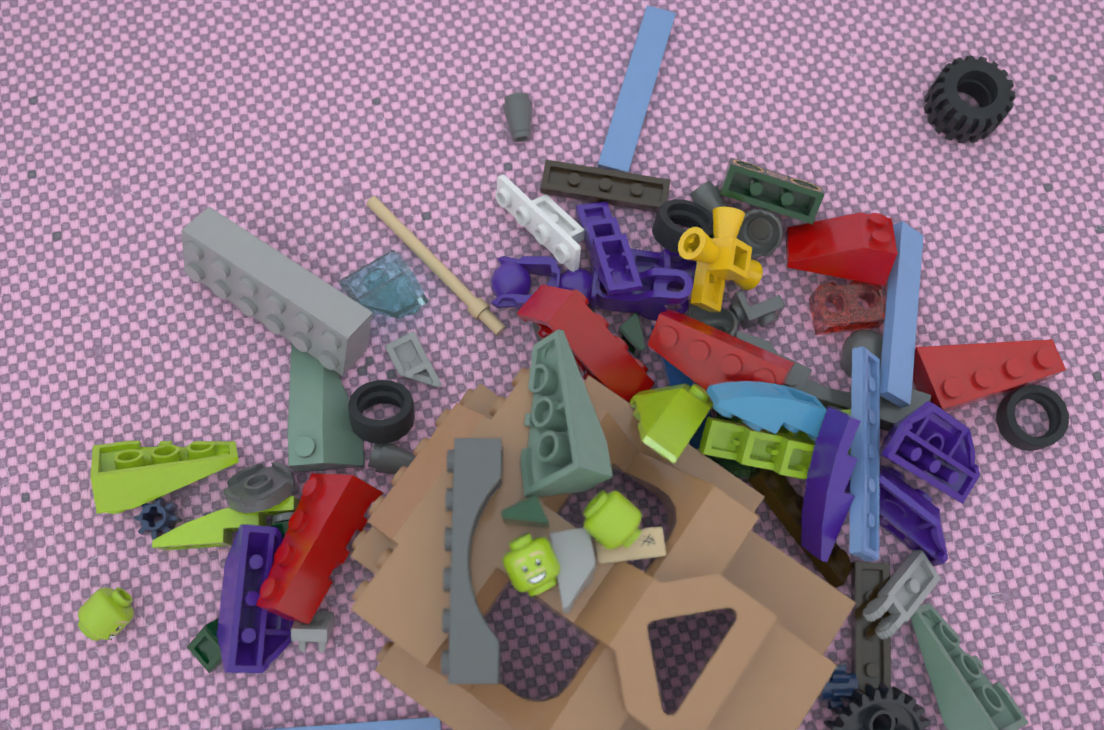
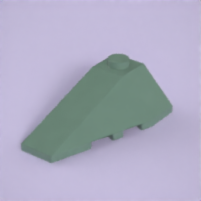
M930 603L920 605L912 615L911 621L943 723L947 730H1018L1029 724L1004 686L999 681L993 684L981 671L980 668L983 667L981 660L976 655L971 656L963 651L959 646L960 639L958 634Z

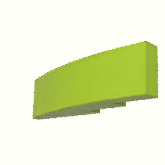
M707 417L699 451L705 455L736 460L742 465L774 470L779 475L807 479L815 441L779 432L774 434L766 429L756 431L745 424Z
M289 496L276 506L253 513H240L232 510L230 507L221 509L184 523L152 540V548L169 551L232 546L233 532H238L241 524L267 526V516L295 512L300 500L295 496Z

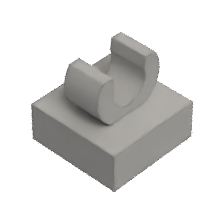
M317 611L310 624L294 621L291 627V641L299 642L298 647L301 652L306 651L308 642H318L319 652L323 653L334 627V612Z

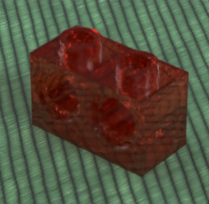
M854 280L849 285L837 286V283L829 282L819 285L808 299L815 335L879 328L885 321L886 304L881 285ZM857 298L865 300L869 305V309L861 307L857 302ZM825 302L833 303L837 308V312L829 311L825 306Z

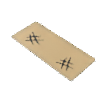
M663 528L640 529V536L628 548L621 545L616 549L608 550L596 540L598 562L602 564L666 556Z

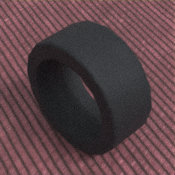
M673 199L665 201L659 207L653 223L652 233L655 240L667 250L679 254L678 243L686 229L676 224L688 228L699 227L711 239L714 238L713 214L703 206L688 200Z
M392 380L367 382L357 388L349 399L350 424L353 432L362 440L376 444L394 442L407 435L413 427L415 417L413 398L410 391L400 383ZM381 403L392 404L401 409L395 416L383 420H374L362 415L369 407Z
M1033 384L1020 387L1002 399L997 408L996 422L999 432L1008 443L1018 449L1034 451L1051 446L1063 438L1069 427V413L1065 402L1056 392L1045 386ZM1022 400H1034L1047 412L1049 429L1043 436L1032 437L1025 433L1017 424L1015 407Z

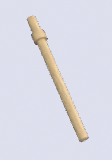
M376 196L371 197L367 201L366 205L468 307L467 311L476 320L480 319L496 336L505 330L506 326L490 311V306L481 297L477 298Z

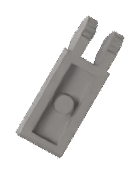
M922 550L912 551L878 593V598L869 602L863 611V615L868 621L879 619L887 610L891 614L882 619L879 625L876 626L875 633L880 639L891 637L899 630L903 623H907L941 579Z

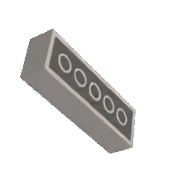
M208 207L181 230L184 271L193 281H200L212 289L216 296L221 299H227L236 305L246 316H253L265 324L269 331L274 334H280L292 342L299 351L307 352L318 359L325 368L334 370L343 376L367 351L373 312L211 207Z

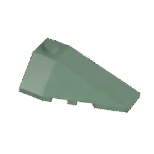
M558 329L533 345L528 385V389L533 393L531 413L525 414L524 426L529 427L528 447L522 448L520 459L524 495L528 498L532 496L543 497L583 492L613 477L605 435L564 331Z
M292 342L288 410L289 467L297 473L365 467L364 440L360 439L352 430L348 411L349 398L339 373L325 368L318 359L309 353L299 351Z

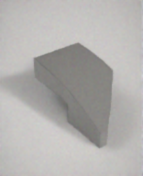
M414 331L385 345L400 376L435 387L442 385Z
M585 528L550 533L552 548L561 567L557 579L563 613H569L572 610L575 600L584 588H588L593 582V572L596 570L591 536Z

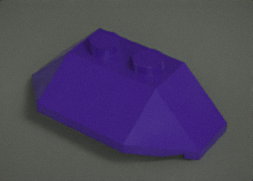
M929 401L896 422L880 447V456L962 504L980 476L979 467L975 464V449L970 428Z
M879 465V525L910 550H922L932 566L945 564L948 560L940 509L931 503L932 498L927 493L917 488L913 489L904 482L905 478L899 471L892 467ZM850 480L845 488L848 492H850Z
M241 524L226 558L217 629L225 673L263 674L269 665L292 642L291 627L294 621L287 620L256 606L260 596V588L267 579L274 563L275 552L283 542L282 534L277 527Z

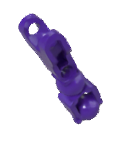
M507 256L499 257L497 261L500 266L495 269L490 281L491 290L496 296L491 304L496 308H517L519 310L532 296L528 294L532 286L530 274L551 277L547 283L548 286L580 291L588 299L589 303L587 305L591 303V308L596 309V306H599L607 311L637 312L638 315L657 321L660 313L668 310L665 305L679 304L680 308L676 311L686 315L689 307L688 299L693 289L692 279L687 272L677 269L653 268L638 272L643 285L642 290L606 295L601 292L605 287L597 271H594V275H592L589 271L579 268L574 272L567 269L562 273L561 267H558L557 260L550 256H522L520 259ZM672 281H678L684 286V289L670 288L667 285Z

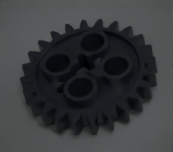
M883 683L879 684L878 689L870 684H866L865 694L856 688L853 689L854 699L852 701L842 696L841 701L844 706L842 710L834 707L831 708L832 713L836 717L835 720L824 721V724L830 730H925L931 723L929 719L922 716L925 709L916 704L915 698L895 686L890 688Z

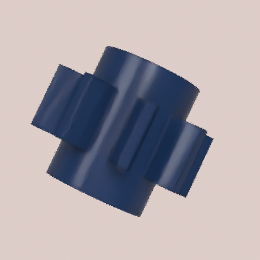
M162 497L155 499V504H143L140 515L134 516V519L140 521L142 525L138 533L144 536L151 533V538L154 540L162 534L173 530L176 523H180L183 520L176 517L174 513L178 505L171 502L165 506L166 502ZM161 514H163V519H162V520H159V521H156V524H155V523H154V518H155V517H160Z
M836 664L837 667L818 696L819 701H827L828 709L832 707L842 709L844 706L841 697L844 696L852 701L854 699L853 689H858L856 674L846 673L845 664Z

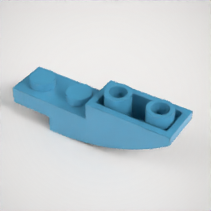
M752 381L726 382L710 385L706 390L714 403L713 408L725 417L732 418L735 415L756 431L766 429L776 434L781 426L794 433L802 430L808 433V436L815 442L827 411L816 396L779 384Z

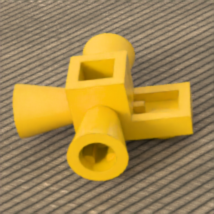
M716 207L712 210L713 239L701 228L692 227L683 233L678 243V252L682 258L697 261L690 303L710 313L721 312L725 281L732 280L740 289L751 290L759 284L763 275L762 265L758 261L751 259L752 247L737 239L745 213L732 207Z

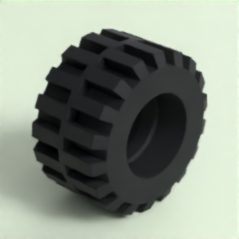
M974 55L966 56L964 60L959 57L954 59L952 63H948L935 79L925 96L924 102L927 104L924 107L925 114H930L927 119L929 124H935V131L938 134L941 132L946 134L945 139L952 141L953 138H956L958 143L964 144L968 139L970 143H975L980 138H987L1006 118L1014 105L1012 101L1015 99V92L1011 91L1014 84L1012 80H1007L1008 73L1006 70L1003 69L1001 71L997 68L999 64L995 61L989 63L987 58L982 56L977 60L974 58ZM958 92L972 96L980 108L966 104L960 98Z

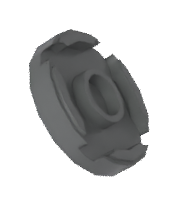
M278 462L271 463L272 467L264 468L262 463L242 469L227 482L228 488H224L227 504L232 510L240 513L263 511L280 504L295 489V478L292 470L287 465Z

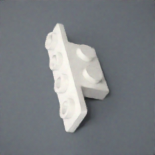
M505 175L498 176L497 190L495 192L498 204L513 215L516 221L521 226H524L539 244L544 245L559 263L564 264L572 272L578 270L581 247L578 242L584 240L585 230L549 196L543 195L531 200Z

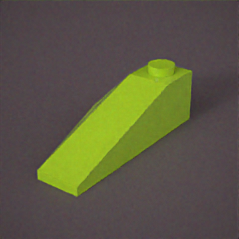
M684 383L639 391L630 401V406L635 408L633 412L634 417L640 420L637 427L642 442L672 463H675L714 404L709 399L710 397L706 390L697 384H693L691 387Z
M122 441L93 445L90 479L96 513L118 514L127 509H134L239 463L236 441H194L188 444L187 447H178L173 445L172 441H160L158 447H141V441Z

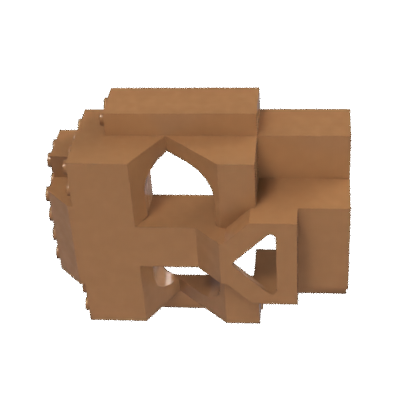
M525 367L517 373L511 385L515 388L507 399L503 396L499 397L480 383L475 390L470 388L464 394L459 404L456 403L452 410L446 408L441 413L435 423V426L438 427L430 439L424 437L419 442L413 452V455L416 456L408 468L403 466L398 470L391 481L393 488L386 497L382 495L378 497L369 509L368 513L371 517L367 522L372 525L370 530H363L351 546L355 550L350 556L373 572L375 576L370 582L364 580L352 596V599L356 602L350 609L393 641H388L377 655L376 660L380 663L375 671L453 730H798L837 667L834 662L824 656V653L856 604L849 597L751 530L759 519V516L754 512L765 496L689 444L686 445L675 463L663 457L642 442L637 427L640 420L633 415L635 408L631 407L630 403L591 376H588L584 384L607 441L611 469L614 468L624 472L647 488L665 507L668 515V531L664 539L666 556L653 557L644 571L625 561L600 564L598 562L596 541L591 539L596 563V570L593 572V582L588 588H584L573 603L574 607L569 613H563L558 582L550 589L531 596L594 642V645L569 682L557 694L545 699H528L515 693L501 682L500 684H448V675H441L442 650H449V633H443L442 613L443 608H450V592H444L443 574L444 567H451V551H445L444 536L445 528L452 527V512H446L445 501L446 488H453V473H447V450L454 449V438H502L503 484L491 497L479 519L473 538L470 561L472 585L478 606L484 618L487 617L511 583L502 564L503 557L511 550L508 544L510 541L530 533L532 539L545 537L551 543L550 533L577 529L559 516L574 493L538 497L549 521V528L505 524L501 516L502 510L528 499L524 495L520 459L522 448L528 447L529 427L524 426L525 414L531 413L533 393L528 389L530 368L526 369ZM718 609L727 610L736 617L734 623L676 712L671 715L665 714L660 701L647 630L648 624L654 620Z

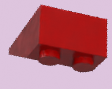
M859 212L815 221L813 224L805 223L787 227L786 230L787 268L885 286L898 254L892 218H887L880 213L866 214Z

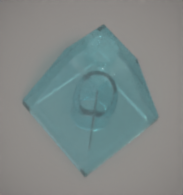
M394 249L338 281L348 297L376 314L401 319L404 316L417 313L424 304L429 302L412 270Z

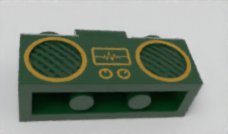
M732 157L728 162L720 185L721 195L813 224L825 195L821 186Z

